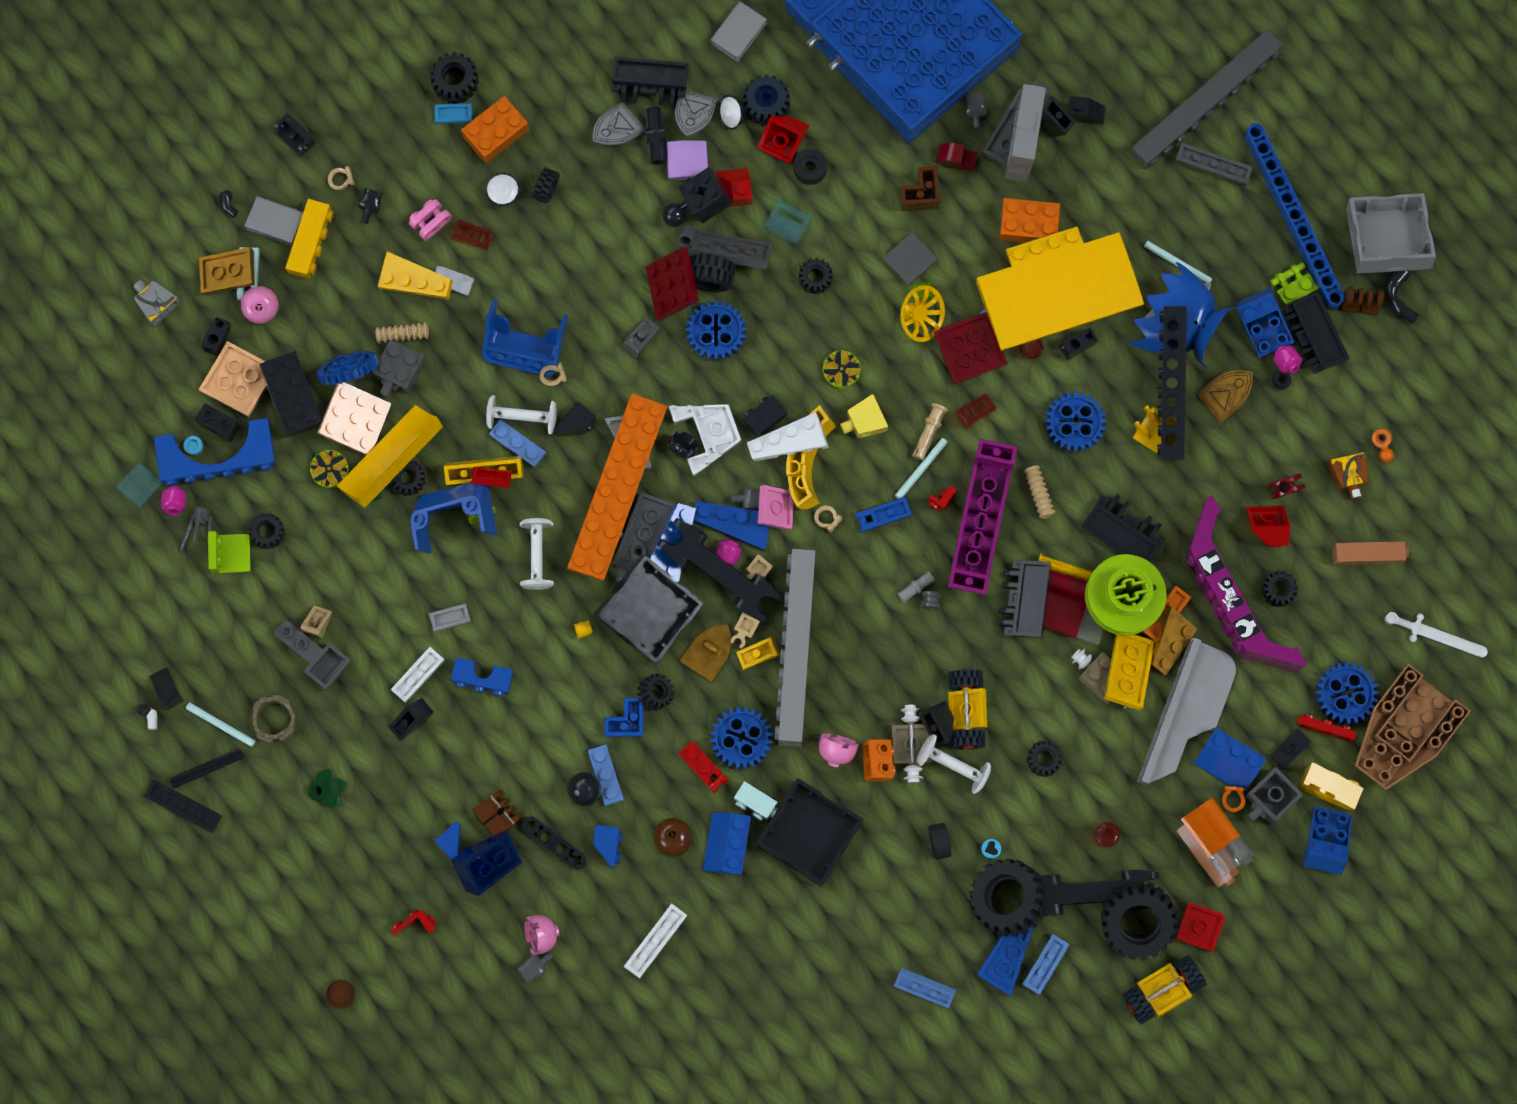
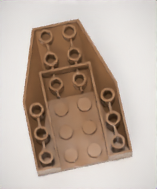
M1409 663L1401 670L1374 707L1355 763L1357 769L1385 790L1437 757L1471 712L1456 699L1453 701L1449 700L1422 679L1424 675Z

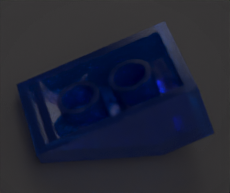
M506 830L466 848L451 860L465 891L476 896L483 894L522 863Z

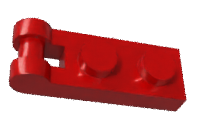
M693 740L678 753L714 794L719 790L718 787L722 784L725 785L729 781ZM715 774L717 779L712 782L709 778Z

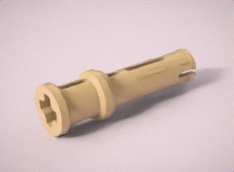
M936 403L932 404V411L929 417L925 419V429L912 455L914 458L921 461L924 460L936 430L941 427V420L944 414L948 412V409Z

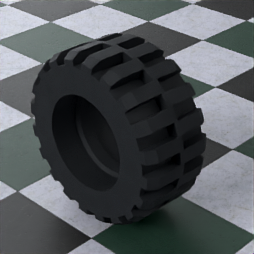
M1005 858L1004 861L1001 859L995 860V865L987 864L984 866L986 870L984 872L979 871L977 874L979 878L977 881L973 880L971 885L974 887V890L970 891L969 897L973 899L970 902L971 909L975 910L973 913L975 918L980 920L984 927L1001 936L1007 937L1010 935L1017 937L1019 933L1023 935L1029 933L1028 928H1036L1038 926L1037 920H1042L1045 916L1042 914L1043 909L1047 910L1048 908L1045 899H1049L1048 892L1045 891L1047 886L1041 880L1042 877L1033 868L1019 860L1014 861L1013 859ZM1016 880L1022 884L1024 889L1023 902L1015 912L1009 915H1001L994 906L995 894L1004 883Z
M1130 881L1125 883L1126 887L1118 886L1115 888L1116 892L1114 894L1111 892L1107 896L1108 901L1103 903V912H1101L1102 929L1106 941L1110 943V947L1114 951L1118 950L1119 955L1123 957L1129 955V959L1136 960V957H1141V960H1147V956L1152 955L1154 958L1158 956V951L1164 952L1168 949V943L1172 944L1174 940L1173 935L1177 933V915L1171 898L1168 894L1164 893L1162 888H1155L1154 884L1150 882L1145 885L1143 881H1137V884L1132 885ZM1138 905L1152 908L1157 914L1158 922L1150 932L1143 935H1132L1123 930L1120 920L1126 910Z

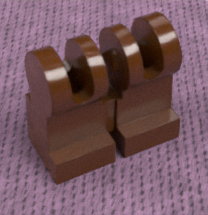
M1348 287L1344 290V301L1341 304V311L1358 313L1361 306V314H1379V308L1383 304L1384 291L1368 289V291L1364 292L1363 288L1354 289V287Z
M501 789L472 809L473 814L483 826L485 825L496 841L503 837L508 830L524 817L521 813L516 814L514 817H509L517 808L513 805L505 809L510 802L509 798L497 802L504 795ZM505 809L504 813L499 816L497 812Z

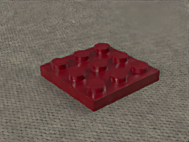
M681 247L645 267L656 320H664L699 302L688 248Z
M987 312L934 331V336L954 385L1008 364L1003 351L1000 350Z

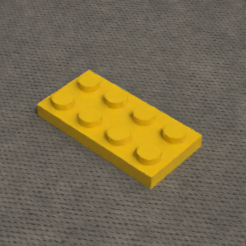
M1116 634L1105 690V700L1139 711L1143 708L1155 641L1137 635Z

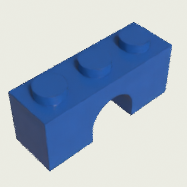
M456 657L451 681L455 683L456 687L466 689V686L474 687V691L485 693V690L492 691L493 695L504 697V694L509 695L514 676L512 669L494 666L492 674L488 678L482 679L475 675L477 665L475 661Z

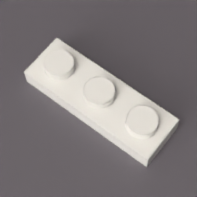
M429 647L393 686L391 691L407 703L445 661L444 658Z

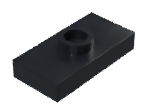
M1297 728L1270 757L1285 770L1312 741Z

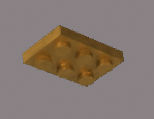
M250 247L199 258L200 289L203 295L255 285L253 249Z

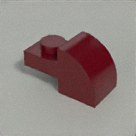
M942 143L938 145L935 163L950 168L958 167L972 172L975 170L978 153L965 149L964 145Z

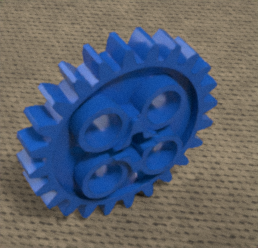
M715 300L714 305L707 301V307L700 304V311L694 308L696 315H689L692 321H686V325L690 328L685 329V332L689 334L686 336V339L692 340L689 346H696L694 353L701 351V358L706 354L707 360L714 356L715 361L718 360V356H721L724 361L726 354L732 357V351L738 353L737 346L743 347V343L740 340H746V336L743 333H747V328H743L746 325V321H740L743 318V314L737 315L738 308L732 311L731 303L726 307L725 301L718 305L717 300ZM714 315H718L717 347L714 346ZM704 318H709L712 322L709 325H704L701 321ZM723 318H728L731 322L728 325H723L720 321ZM708 336L712 340L709 343H704L702 338ZM727 336L731 340L728 343H723L720 339Z
M362 350L358 353L355 351L352 354L346 353L345 356L340 355L333 358L332 361H327L326 364L321 365V368H318L317 375L322 384L326 383L329 385L332 383L335 385L336 383L342 384L344 381L348 383L350 380L364 377V374H370V371L378 367L377 364L379 362L376 353H373V351L369 352L367 350L363 352Z
M1075 391L1073 396L1067 392L1066 398L1063 395L1059 396L1060 402L1056 399L1053 400L1055 406L1049 405L1048 409L1051 412H1046L1045 416L1050 419H1046L1044 422L1049 426L1045 430L1051 431L1048 436L1049 438L1055 437L1053 444L1061 443L1059 449L1067 446V452L1070 448H1073L1074 453L1077 452L1078 448L1084 452L1085 446L1091 449V443L1097 445V438L1102 439L1103 435L1100 432H1105L1106 430L1102 425L1107 423L1102 418L1106 416V413H1100L1103 406L1097 407L1098 400L1092 402V395L1085 398V392L1081 396H1078L1077 391ZM1068 409L1071 415L1064 416L1061 410ZM1086 409L1090 415L1085 417L1081 415L1080 411ZM1073 419H1077L1078 425H1075ZM1064 427L1069 428L1071 434L1065 435L1061 429ZM1087 428L1090 434L1083 435L1080 429Z
M1345 662L1343 667L1340 663H1337L1336 669L1330 666V672L1326 670L1323 672L1325 677H1319V681L1322 684L1316 685L1320 691H1317L1315 695L1320 696L1316 703L1323 704L1319 709L1327 710L1324 716L1331 714V721L1338 718V724L1345 720L1346 725H1349L1351 719L1356 724L1358 718L1361 721L1365 720L1364 714L1366 716L1371 715L1369 709H1374L1375 706L1372 703L1378 702V699L1374 698V696L1378 695L1379 692L1374 691L1378 684L1371 683L1375 677L1368 678L1367 676L1370 672L1369 670L1363 673V666L1356 669V663L1349 667L1348 662ZM1350 677L1357 679V686L1350 684ZM1331 682H1336L1339 685V691H1334L1331 688ZM1358 688H1363V691L1353 692L1349 696L1342 695L1337 698L1331 699L1332 695L1342 694L1345 690L1347 692H1350ZM1355 696H1361L1363 704H1357ZM1342 701L1345 704V708L1339 709L1336 706V702Z
M737 706V712H733L730 708L729 715L725 712L722 713L723 720L717 717L719 725L713 724V728L716 731L711 732L710 735L715 738L710 740V743L716 745L712 750L719 751L716 754L717 758L723 756L721 763L729 761L728 767H731L734 763L737 770L740 765H743L744 770H746L747 764L754 768V761L761 764L760 757L767 758L764 751H771L767 746L773 744V741L768 739L773 736V733L767 732L771 729V725L765 726L767 718L761 720L762 713L754 715L755 709H752L749 713L746 706L744 711H741L739 706ZM739 721L742 727L739 730H734L731 727L732 722ZM754 728L760 732V735L755 738L749 735V731ZM726 730L731 731L737 736L745 734V739L756 742L758 745H752L746 740L739 742L738 737L727 734ZM728 738L734 741V745L730 748L725 747L723 744L724 740ZM744 746H749L752 749V753L744 755L741 749Z

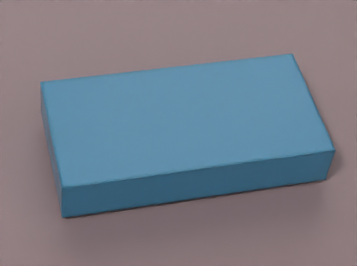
M472 103L434 105L435 124H460L473 121Z

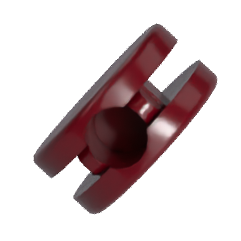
M1302 474L1292 475L1268 484L1269 490L1273 488L1277 490V493L1271 495L1272 499H1278L1305 489V483L1297 486L1294 481L1303 478Z

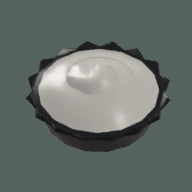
M731 94L724 95V98H721V102L718 104L719 119L722 120V125H725L726 129L736 130L746 118L745 105L739 98Z
M506 172L490 176L484 187L486 191L485 196L488 197V201L500 207L515 203L521 192L520 183L517 181V178Z

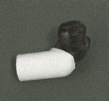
M145 703L138 705V714L147 719V729L156 730L157 711Z

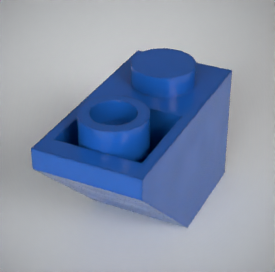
M596 825L593 845L609 866L615 868L616 864L620 863L621 852H617L618 844H622L623 833L619 832V827Z

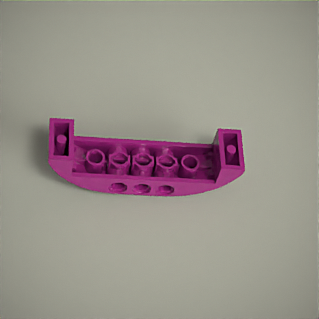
M985 439L979 440L948 582L949 588L986 595L1017 446Z

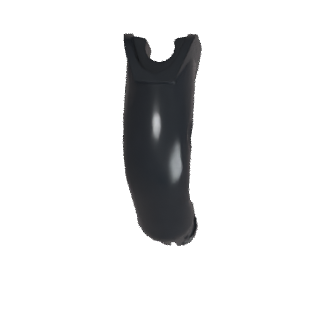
M1411 270L1391 271L1384 286V297L1396 316L1400 315L1413 324L1419 314L1405 306L1406 303L1397 297L1399 287L1408 280Z

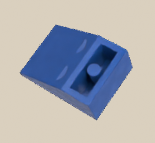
M1271 287L1235 302L1236 307H1245L1236 309L1259 358L1276 351L1281 346L1294 343Z
M1314 806L1305 847L1304 867L1342 875L1348 859L1352 823L1351 814Z

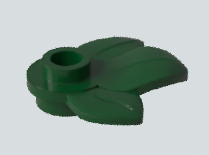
M330 769L323 770L317 774L316 781L309 786V797L314 801H321L326 807H337L342 804L338 795L345 789L346 782L340 778H332ZM318 788L322 790L320 795L315 794V790Z

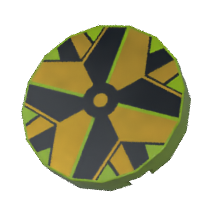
M835 351L824 361V378L833 387L848 388L858 380L860 375V363L856 356L848 351Z
M325 450L318 453L310 465V473L313 480L319 486L325 488L337 487L348 475L349 471L345 457L334 450Z

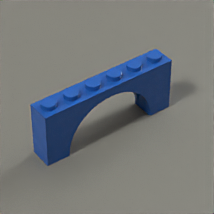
M268 418L249 421L248 437L242 449L231 459L219 464L206 465L190 460L180 451L173 434L154 437L160 482L167 487L176 486L180 482H185L186 484L195 483L198 479L213 480L216 476L222 475L223 477H232L234 473L240 472L242 474L253 473V470L258 469L268 471L272 467L277 466L271 424Z

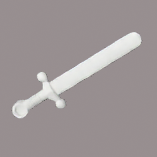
M1390 612L1385 616L1387 624H1397L1410 629L1412 632L1409 638L1411 642H1416V636L1419 634L1479 657H1485L1488 654L1487 648L1482 645L1421 624V621L1424 619V615L1421 613L1417 614V621L1415 622L1402 619L1394 612Z

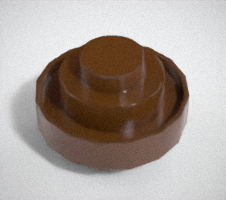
M342 979L332 982L326 991V998L329 1004L338 1009L349 1007L354 1002L356 996L353 985Z

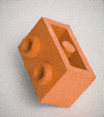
M869 739L864 742L862 748L865 782H888L893 779L895 766L892 761L894 748L891 746V740Z

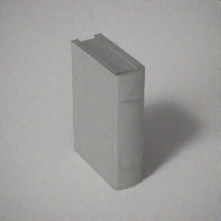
M739 1L710 39V44L738 62L765 27L767 19Z
M257 196L245 227H247L246 230L293 246L303 212Z

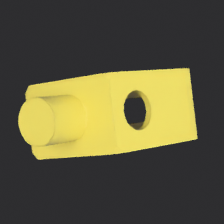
M873 394L847 411L849 420L840 424L844 434L854 430L857 438L883 433L888 430V425Z

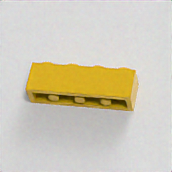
M311 199L307 200L285 268L288 274L305 279H310L311 274L314 275L316 258L320 257L322 252V246L320 245L322 239H326L328 233L326 227L333 218V211L329 204Z
M522 456L451 462L444 465L446 485L470 483L474 467L512 471L511 479L522 478L524 475Z

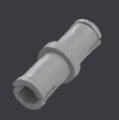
M927 571L917 580H912L910 585L897 594L902 602L905 603L917 593H922L921 590L935 582V579Z

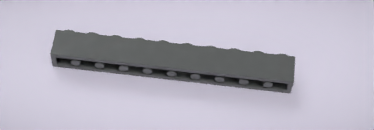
M1267 29L1135 144L1130 154L1144 169L1156 165L1162 154L1167 155L1173 149L1172 146L1176 142L1181 143L1187 137V132L1196 130L1203 118L1207 120L1214 113L1213 110L1217 106L1220 108L1227 102V97L1230 95L1234 96L1240 91V86L1243 83L1248 84L1255 77L1254 74L1257 71L1262 72L1268 66L1267 62L1271 59L1273 61L1281 55L1280 50L1283 45Z

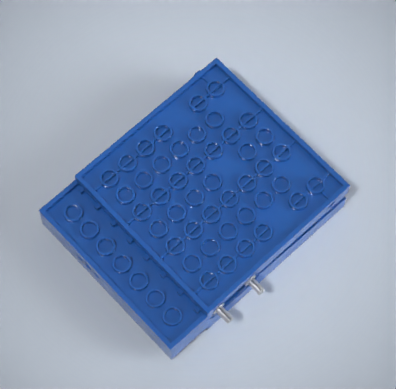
M785 0V11L810 36L807 44L810 47L815 44L832 62L829 64V68L833 70L837 67L909 144L1019 50V41L1022 38V33L1014 26L1013 22L1007 19L990 0Z

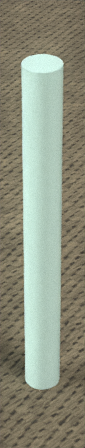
M1147 241L1144 245L1146 249L1177 266L1176 262L1181 263L1202 282H1211V277L1155 244Z
M941 438L895 494L897 499L904 497L948 442L944 438Z
M190 702L186 706L188 711L248 746H254L256 741Z

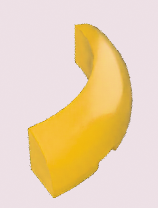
M820 405L809 414L816 413L818 415L825 437L837 427ZM813 449L810 452H796L793 455L787 456L786 475L788 476L789 491L794 503L801 510L812 508L820 503L812 484V466L818 449Z

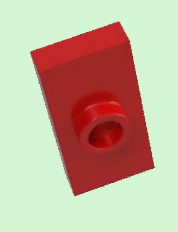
M474 467L471 484L510 488L512 471Z

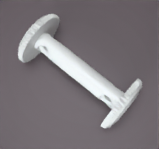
M492 395L487 405L486 423L490 429H492L494 418L548 423V434H552L556 425L557 405L554 401H551L549 412L495 407V395Z
M529 518L520 522V527L531 529V579L520 582V586L524 589L543 590L549 589L554 585L553 581L543 579L542 529L553 526V522L549 519Z
M929 736L919 752L917 758L918 765L922 766L929 757L973 780L972 793H978L989 777L991 771L990 763L986 762L979 771L935 748L937 736Z

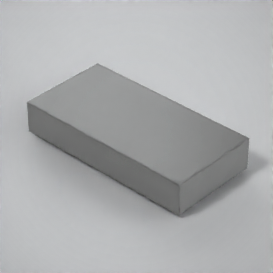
M466 603L429 613L434 633L471 623Z

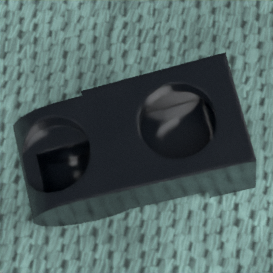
M218 317L213 320L201 343L204 352L219 356L231 329V322Z
M1091 328L1063 340L1059 348L1068 361L1086 349L1093 347L1098 343V339Z

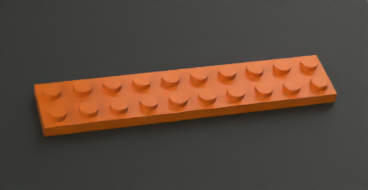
M631 394L568 564V570L604 582L667 410L666 405Z

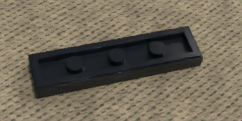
M156 780L152 781L144 796L212 833L222 818V815Z

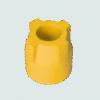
M589 620L573 624L578 639L586 637L593 632Z

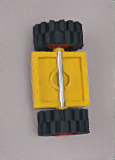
M975 669L948 672L949 689L962 690L948 692L949 708L954 716L950 741L951 748L960 750L986 747L985 730H978V728H987L986 689L983 688V671Z
M1186 955L1174 963L1176 970L1169 963L1137 983L1138 987L1135 986L1122 994L1127 1007L1140 1025L1155 1016L1154 1012L1159 1018L1192 998L1191 993H1195L1207 986L1201 970L1190 955Z

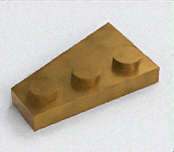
M1171 606L1167 608L1166 613L1168 614L1165 623H1162V632L1159 641L1155 644L1151 660V666L1165 676L1197 631L1194 625Z

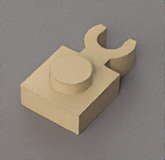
M758 554L746 570L750 574L746 576L752 579L755 573H758L765 578L774 566Z
M743 612L734 628L738 631V634L731 638V643L733 644L739 638L742 641L740 648H743L746 644V636L752 638L760 621Z

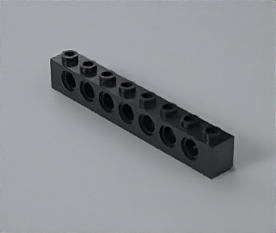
M1164 306V311H1160V323H1163V330H1159V342H1163V349H1159V361H1163V368H1159V380H1162V387H1158V399H1162V406H1158V418H1162V425H1158V437H1161V444H1157V456H1161V460H1184L1187 306ZM1170 322H1176L1179 325L1176 331L1168 329L1167 326ZM1170 341H1176L1178 348L1170 350L1167 344ZM1169 360H1176L1178 366L1175 369H1169L1167 363ZM1169 379L1177 380L1178 384L1175 388L1167 386L1166 383ZM1175 398L1177 405L1175 407L1167 406V399ZM1168 417H1175L1177 419L1176 425L1168 426L1166 424ZM1168 436L1176 437L1177 441L1174 445H1168L1165 442Z

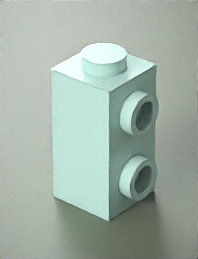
M745 781L734 797L736 806L743 810H746V808L753 812L752 815L760 821L762 819L768 820L769 817L773 818L779 809L776 807L777 801Z

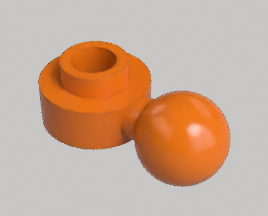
M1379 428L1373 433L1372 441L1374 445L1381 448L1378 454L1380 461L1389 463L1394 458L1393 451L1388 448V445L1392 442V433L1386 428ZM1384 434L1386 440H1381L1380 435Z

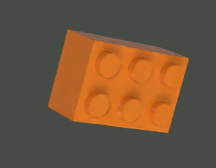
M503 96L462 128L461 133L465 141L487 164L527 133L529 125L511 102Z
M1004 198L999 241L1027 243L1058 233L1060 203Z

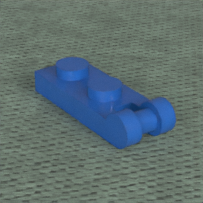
M906 497L855 514L856 520H859L860 523L859 529L861 533L912 516ZM871 516L873 522L867 523L866 517Z

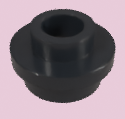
M1278 371L1272 377V384L1276 389L1285 390L1291 384V377L1287 373ZM1279 378L1284 379L1283 384L1278 382Z

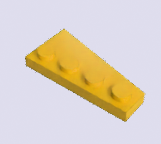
M387 252L377 287L383 290L449 299L453 281Z

